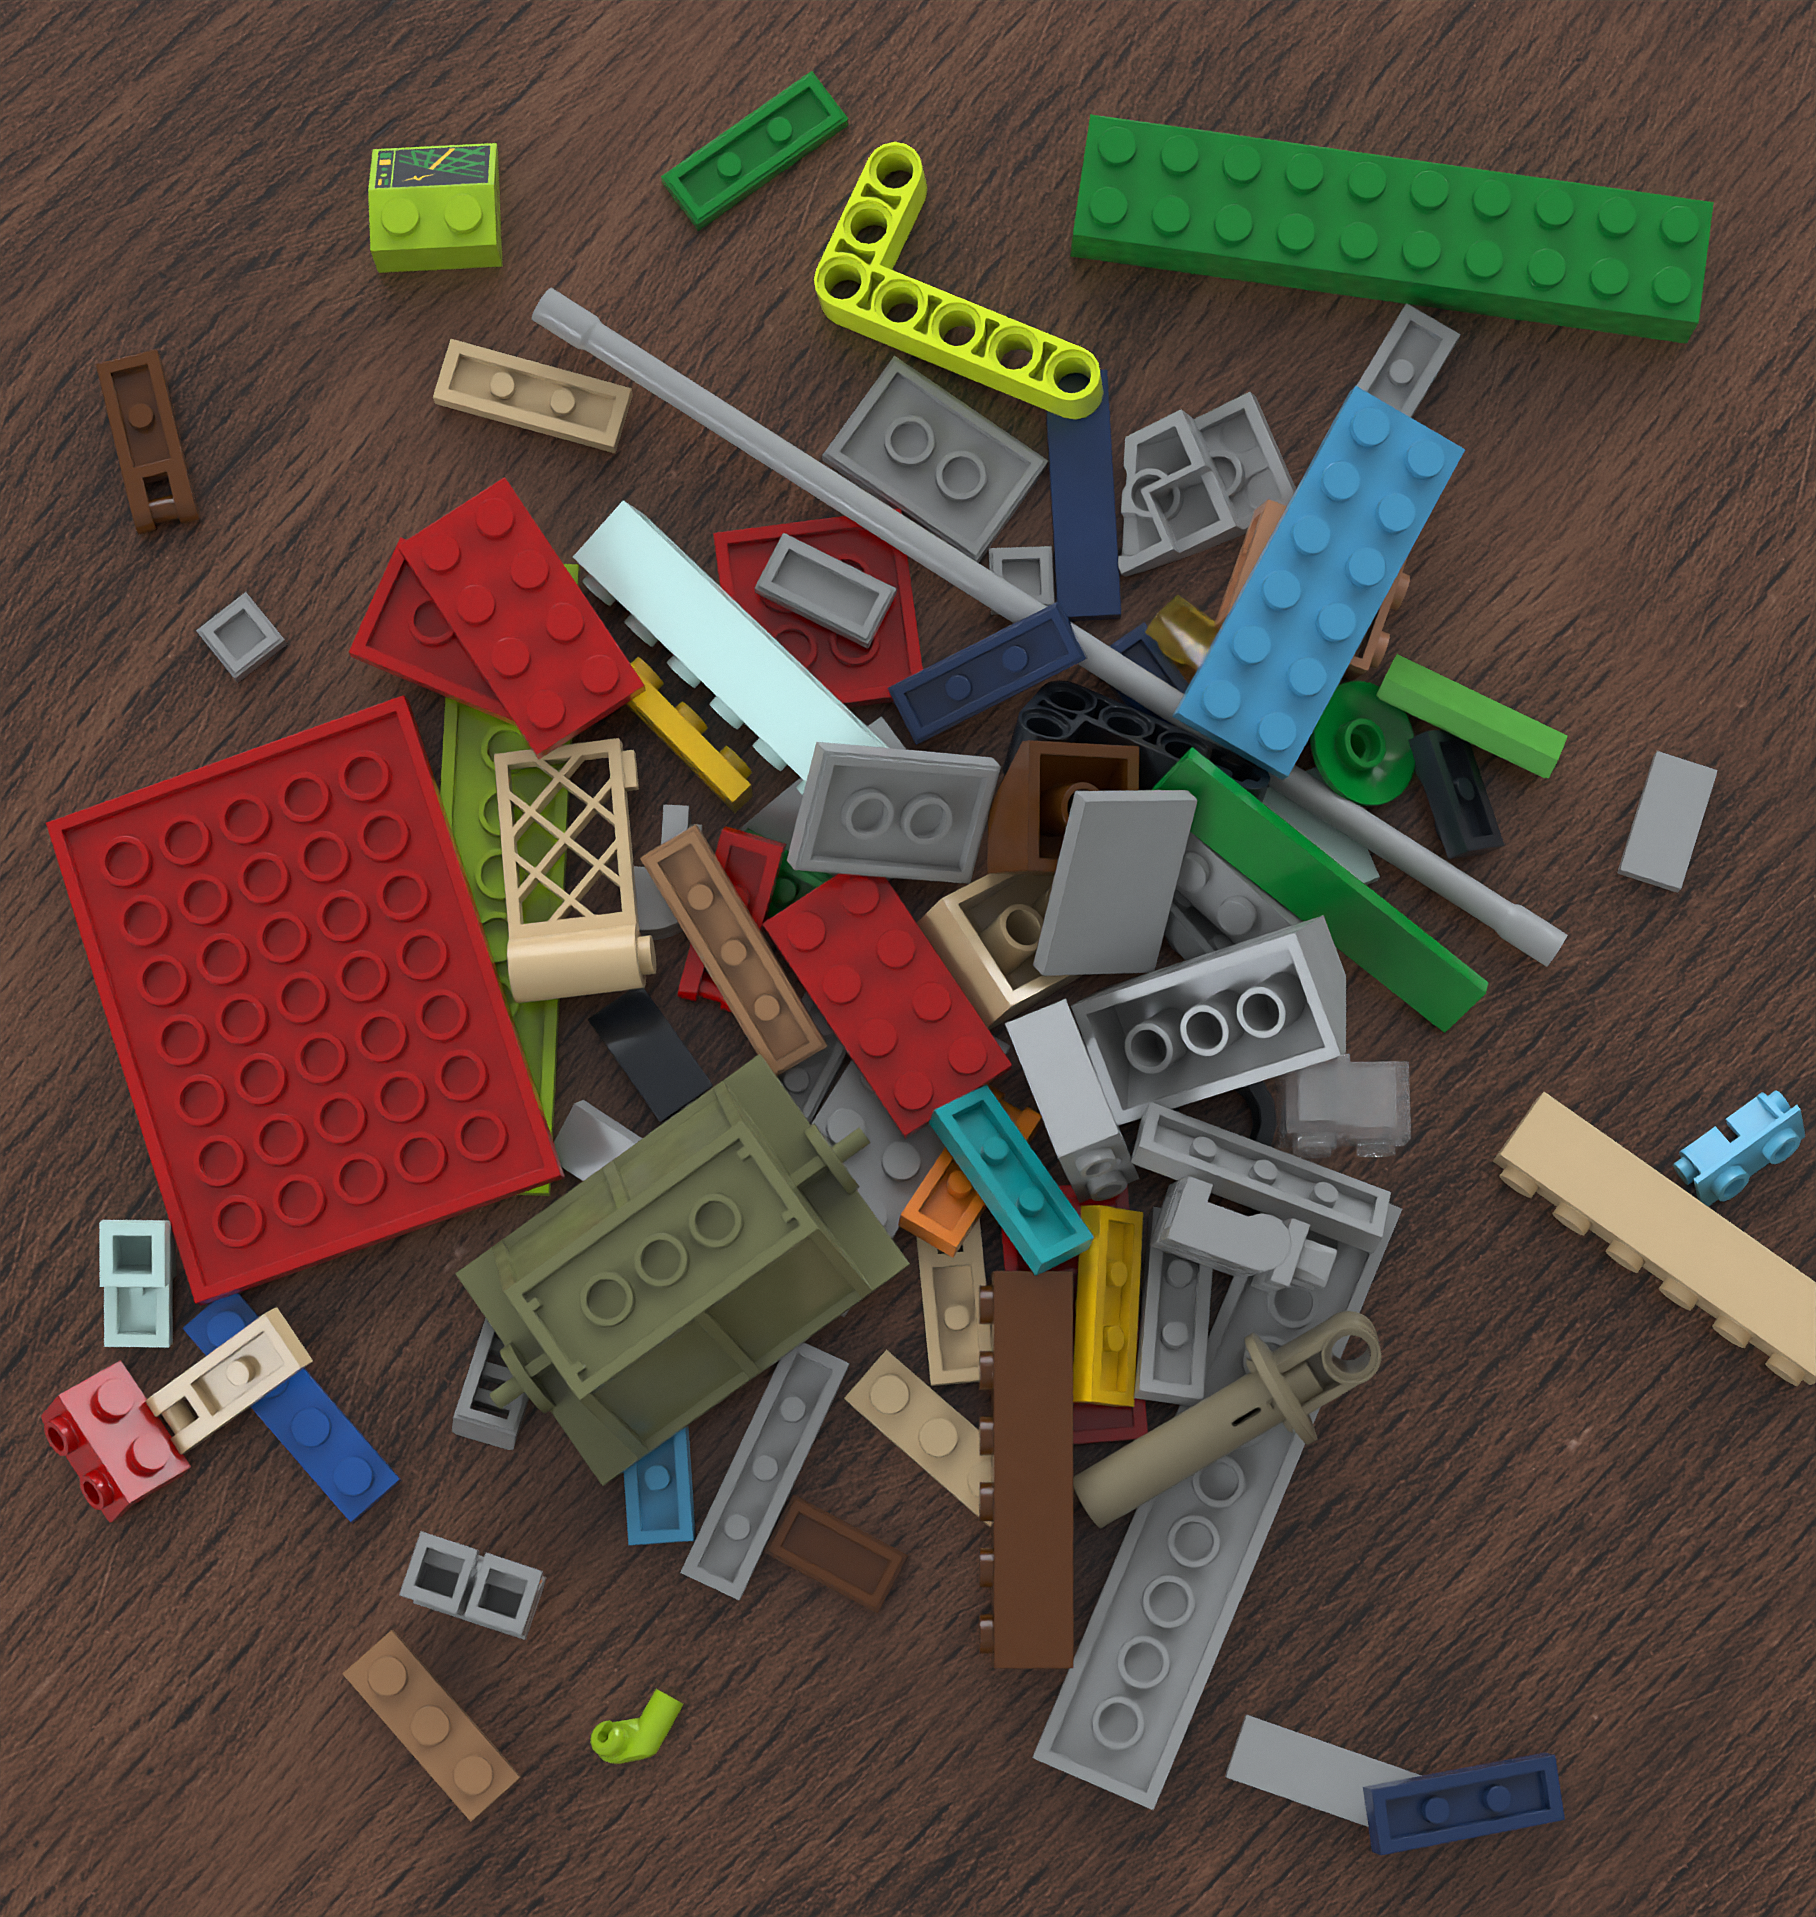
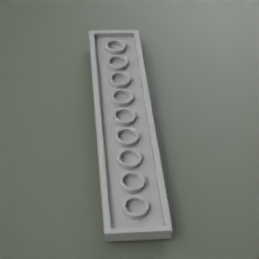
M1389 1203L1383 1237L1373 1254L1308 1230L1306 1239L1337 1250L1328 1281L1324 1288L1314 1287L1313 1291L1308 1292L1290 1285L1287 1288L1268 1293L1251 1287L1254 1275L1245 1278L1233 1276L1208 1335L1203 1400L1250 1373L1246 1365V1357L1250 1360L1251 1356L1245 1345L1244 1337L1252 1332L1256 1333L1272 1351H1275L1336 1313L1343 1311L1360 1313L1402 1208ZM1350 1335L1340 1338L1332 1348L1333 1354L1340 1359ZM1179 1405L1175 1416L1192 1406ZM1320 1408L1310 1413L1313 1424ZM1280 1423L1136 1508L1073 1658V1668L1067 1672L1032 1758L1154 1810L1305 1443L1294 1429L1293 1433L1289 1432L1284 1424Z

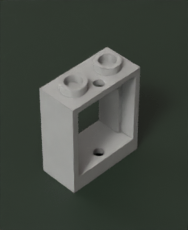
M1066 999L1005 1023L1057 1157L1079 1202L1081 1203L1088 1199L1094 1201L1110 1199L1123 1192L1128 1183L1140 1179L1134 1164L1131 1163L1132 1158L1119 1126H1116L1087 1047Z

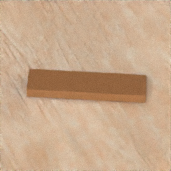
M697 824L641 856L642 863L757 1055H762L775 1075L782 1074L828 1046L827 1041Z

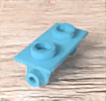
M1777 1090L1768 1096L1761 1092L1753 1100L1726 1118L1727 1125L1738 1138L1730 1143L1715 1126L1689 1146L1679 1151L1681 1159L1673 1164L1676 1173L1687 1185L1694 1181L1698 1200L1708 1207L1718 1199L1726 1201L1733 1198L1744 1189L1750 1176L1768 1163L1778 1164L1786 1160L1797 1150L1801 1140L1805 1137L1802 1113L1798 1105L1790 1108L1786 1099Z

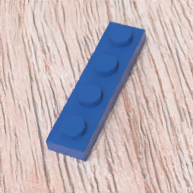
M236 1293L213 1301L182 1329L207 1356L260 1316L240 1293ZM305 1368L251 1406L253 1411L351 1523L357 1521L402 1481Z

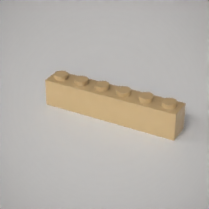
M1543 1092L1532 1104L1493 1160L1494 1163L1504 1169L1500 1174V1178L1515 1191L1528 1198H1532L1535 1192H1537L1557 1206L1552 1213L1553 1216L1574 1232L1584 1236L1588 1230H1591L1608 1242L1610 1245L1606 1249V1253L1623 1267L1635 1273H1638L1641 1267L1662 1280L1663 1283L1659 1290L1677 1305L1691 1311L1696 1304L1716 1318L1712 1325L1713 1329L1731 1343L1745 1348L1748 1342H1750L1770 1356L1766 1366L1782 1379L1795 1386H1798L1802 1380L1809 1385L1816 1383V1282L1553 1097Z

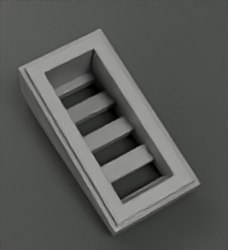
M485 1318L453 1417L452 1432L462 1437L503 1449L513 1450L529 1397L524 1392L500 1410L489 1395L492 1391L479 1388L481 1379L502 1385L513 1377L507 1367L487 1362L489 1354L502 1357L500 1349L505 1347L501 1339L494 1338L496 1332ZM473 1405L508 1415V1418L504 1419L474 1410Z

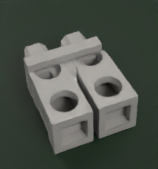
M1187 1176L1169 1185L1148 1246L1232 1276L1245 1278L1254 1275L1251 1287L1268 1293L1287 1288L1290 1285L1308 1292L1313 1291L1314 1287L1321 1289L1326 1286L1337 1250L1306 1239L1310 1224L1293 1218L1281 1221L1273 1215L1262 1213L1247 1217L1209 1203L1208 1199L1213 1185L1191 1176Z
M421 1531L399 1595L414 1600V1604L526 1640L547 1577L543 1576L544 1572L489 1553H485L483 1557L479 1555L480 1551Z

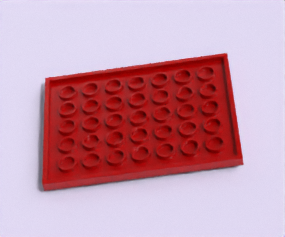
M404 695L46 823L195 1304L201 1306L565 1178L410 702Z

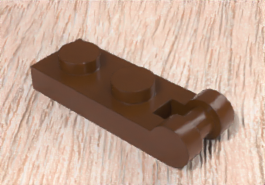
M153 349L97 363L96 368L132 518L138 535L156 531L157 524L179 519L181 524L200 520L198 504L191 484L167 380L158 350ZM169 478L172 494L150 500L146 484Z

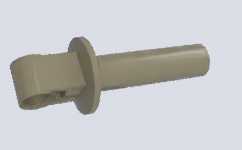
M1339 1312L1275 1351H1272L1254 1332L1244 1337L1245 1345L1251 1356L1250 1360L1246 1357V1365L1250 1373L1073 1476L1074 1490L1090 1518L1102 1529L1280 1423H1283L1289 1432L1293 1433L1294 1429L1305 1444L1310 1445L1315 1442L1317 1435L1310 1413L1369 1380L1380 1366L1381 1349L1377 1332L1372 1322L1366 1316L1357 1312ZM1348 1335L1361 1337L1367 1342V1349L1357 1359H1340L1332 1352L1334 1344L1340 1338Z

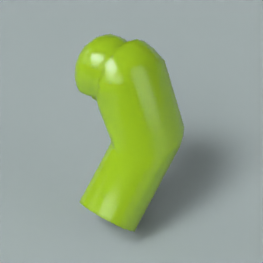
M655 1689L640 1718L618 1722L608 1720L599 1723L591 1734L590 1743L592 1749L603 1761L613 1764L650 1758L658 1752L684 1704Z

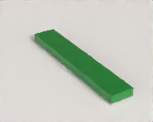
M1193 747L1153 787L1152 790H1188L1198 800L1190 829L1193 835L1303 922L1324 915L1336 948L1444 1033L1486 994L1489 982Z

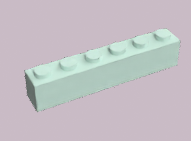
M625 501L619 504L573 556L589 572L582 582L598 598L609 606L617 599L631 613L624 622L637 636L651 647L659 640L674 654L667 661V664L675 673L694 688L702 681L716 695L710 702V706L724 720L736 729H739L745 723L760 737L753 744V747L762 757L779 771H782L788 764L803 779L796 787L802 795L816 742L889 748L645 514Z

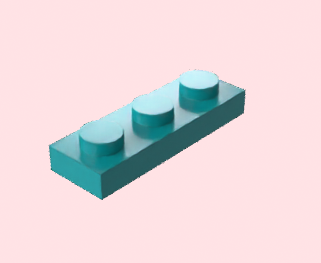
M987 1084L933 1111L929 1124L1035 1276L1089 1249L1094 1236Z

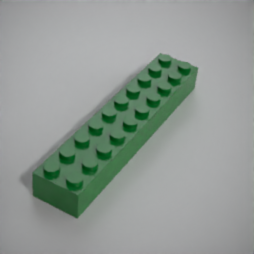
M1090 114L1070 256L1687 344L1699 323L1714 202Z

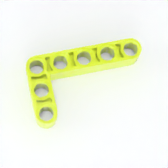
M892 142L883 144L875 149L868 158L816 269L814 277L815 289L822 310L827 318L837 325L1064 418L1075 420L1086 418L1094 413L1101 404L1104 392L1099 363L1092 353L1073 343L893 271L925 202L927 184L921 159L913 148L904 143ZM894 171H906L912 175L908 184L901 188H887L882 184L884 178ZM877 225L886 229L885 235L876 243L865 244L856 240L858 233L867 226ZM852 280L861 284L857 293L850 298L837 299L830 295L832 288L841 281ZM909 303L918 308L913 318L906 322H892L886 318L890 309L897 304ZM965 326L975 331L972 339L964 345L953 346L943 341L946 333L954 327ZM1020 349L1032 354V359L1028 365L1021 369H1007L1000 364L1003 356L1011 350ZM1070 373H1081L1090 379L1086 388L1077 393H1067L1057 387L1061 378Z

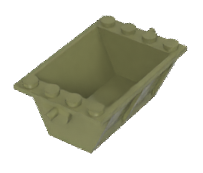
M759 1054L455 1273L505 1345V1347L500 1349V1354L513 1377L489 1394L493 1402L501 1410L525 1392L543 1413L551 1411L601 1485L605 1486L910 1266L908 1260L857 1189L860 1186L843 1164V1162L871 1143L859 1127L831 1147L816 1124L811 1125L762 1055Z

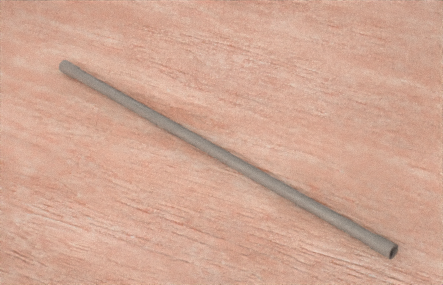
M548 289L538 302L531 317L534 322L575 348L591 353L1012 623H1016L1046 608L1039 601L608 328L596 315L555 289ZM1070 622L1088 659L1078 663V665L1177 728L1226 748L1172 717L1184 695L1183 693ZM1294 765L1289 776L1284 780L1269 773L1270 782L1268 786L1494 929L1502 939L1544 966L1548 967L1568 935L1522 905L1513 904L1356 803L1339 796L1329 786L1298 766Z

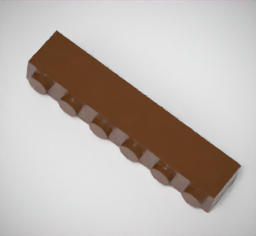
M994 1271L991 1273V1285H979V1324L991 1325V1351H979V1390H991V1416H979V1455L991 1456V1482H979V1521L991 1522V1548H979V1587L991 1588V1614H979V1653L991 1654V1666L994 1669L1073 1668V1271H1045L1037 1276L1032 1271Z

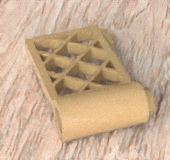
M620 738L561 745L540 760H538L532 749L494 754L509 932L507 963L511 990L515 1002L526 1003L645 988L646 975L656 974L657 966L653 938L651 935L641 936L638 921L627 791L639 790L635 751H623V743ZM609 758L610 779L594 798L590 797L569 780L585 760ZM566 763L559 772L550 766ZM539 767L553 780L532 805L529 806L513 794L511 770ZM562 787L566 788L587 805L565 833L540 815ZM611 796L613 814L603 807ZM514 806L524 813L516 824ZM597 813L615 827L616 840L599 860L574 841ZM534 821L558 839L536 868L520 857L517 850V841ZM567 848L571 849L592 866L591 870L570 895L545 876ZM616 857L618 858L619 876L608 868ZM519 867L529 874L521 886ZM603 874L620 888L622 912L594 915L579 902ZM539 882L564 901L548 921L524 924L522 902ZM573 909L583 916L566 919Z

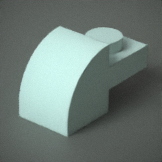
M101 1220L99 1222L100 1287H104V1347H170L173 1343V1278L176 1276L175 1239L170 1221Z

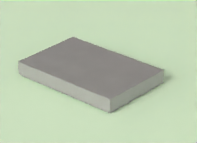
M896 356L892 358L822 455L823 461L889 507L901 509L902 515L977 563L980 562L1048 467L1047 459Z
M816 742L787 861L794 870L970 884L1001 766L993 757Z
M1188 790L1075 791L1033 966L1043 976L1150 973L1155 971L1198 801Z

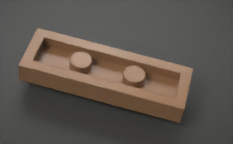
M394 1630L386 1634L343 1673L345 1678L470 1822L474 1821L522 1778Z

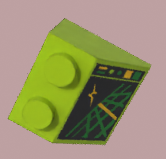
M497 143L372 150L368 188L370 251L378 273L503 267Z

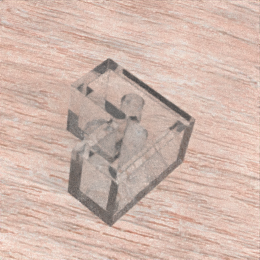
M1343 1054L1327 1061L1275 1076L1277 1148L1292 1147L1293 1155L1296 1157H1330L1331 1150L1343 1146H1357V1156L1388 1157L1396 1155L1395 1146L1406 1145L1411 1139L1409 1061L1350 1062V1054Z

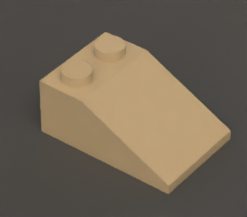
M988 874L941 898L917 922L988 1030L1026 1011L1082 976H1043L1033 966L1055 876Z

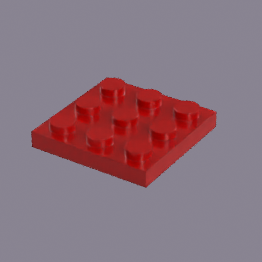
M894 509L900 514H902L901 509ZM846 516L713 533L720 587L847 708L894 702L888 687L923 670L908 557L903 552ZM783 533L896 588L897 594L868 649L755 593L754 588Z

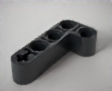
M1060 680L1050 681L1043 685L1020 711L1002 769L1005 776L1022 741L1139 746V791L1152 790L1193 747L1262 803L1270 782L1268 771L1233 751L1086 687Z

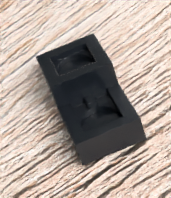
M644 988L629 990L588 1018L591 1026L660 1123L713 1087L711 1081Z

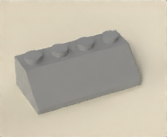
M1324 915L1101 988L1071 1006L1116 1126L1141 1119L1150 1102L1173 1109L1327 1061L1346 1053V974Z

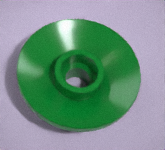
M1350 681L1336 687L1310 735L1312 755L1322 778L1336 794L1359 806H1378L1394 800L1408 786L1415 768V759L1408 740L1415 736L1405 711L1378 699L1379 697L1376 695L1379 691V686L1365 681Z

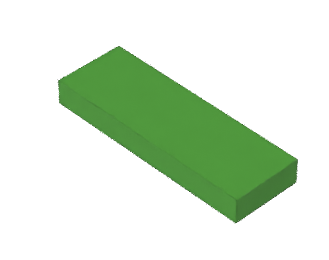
M1396 654L1376 695L1379 697L1378 699L1543 778L1549 779L1568 737L1549 726Z

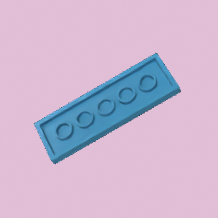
M1355 386L1345 399L1172 717L1279 779L1284 780L1287 778L1465 449Z

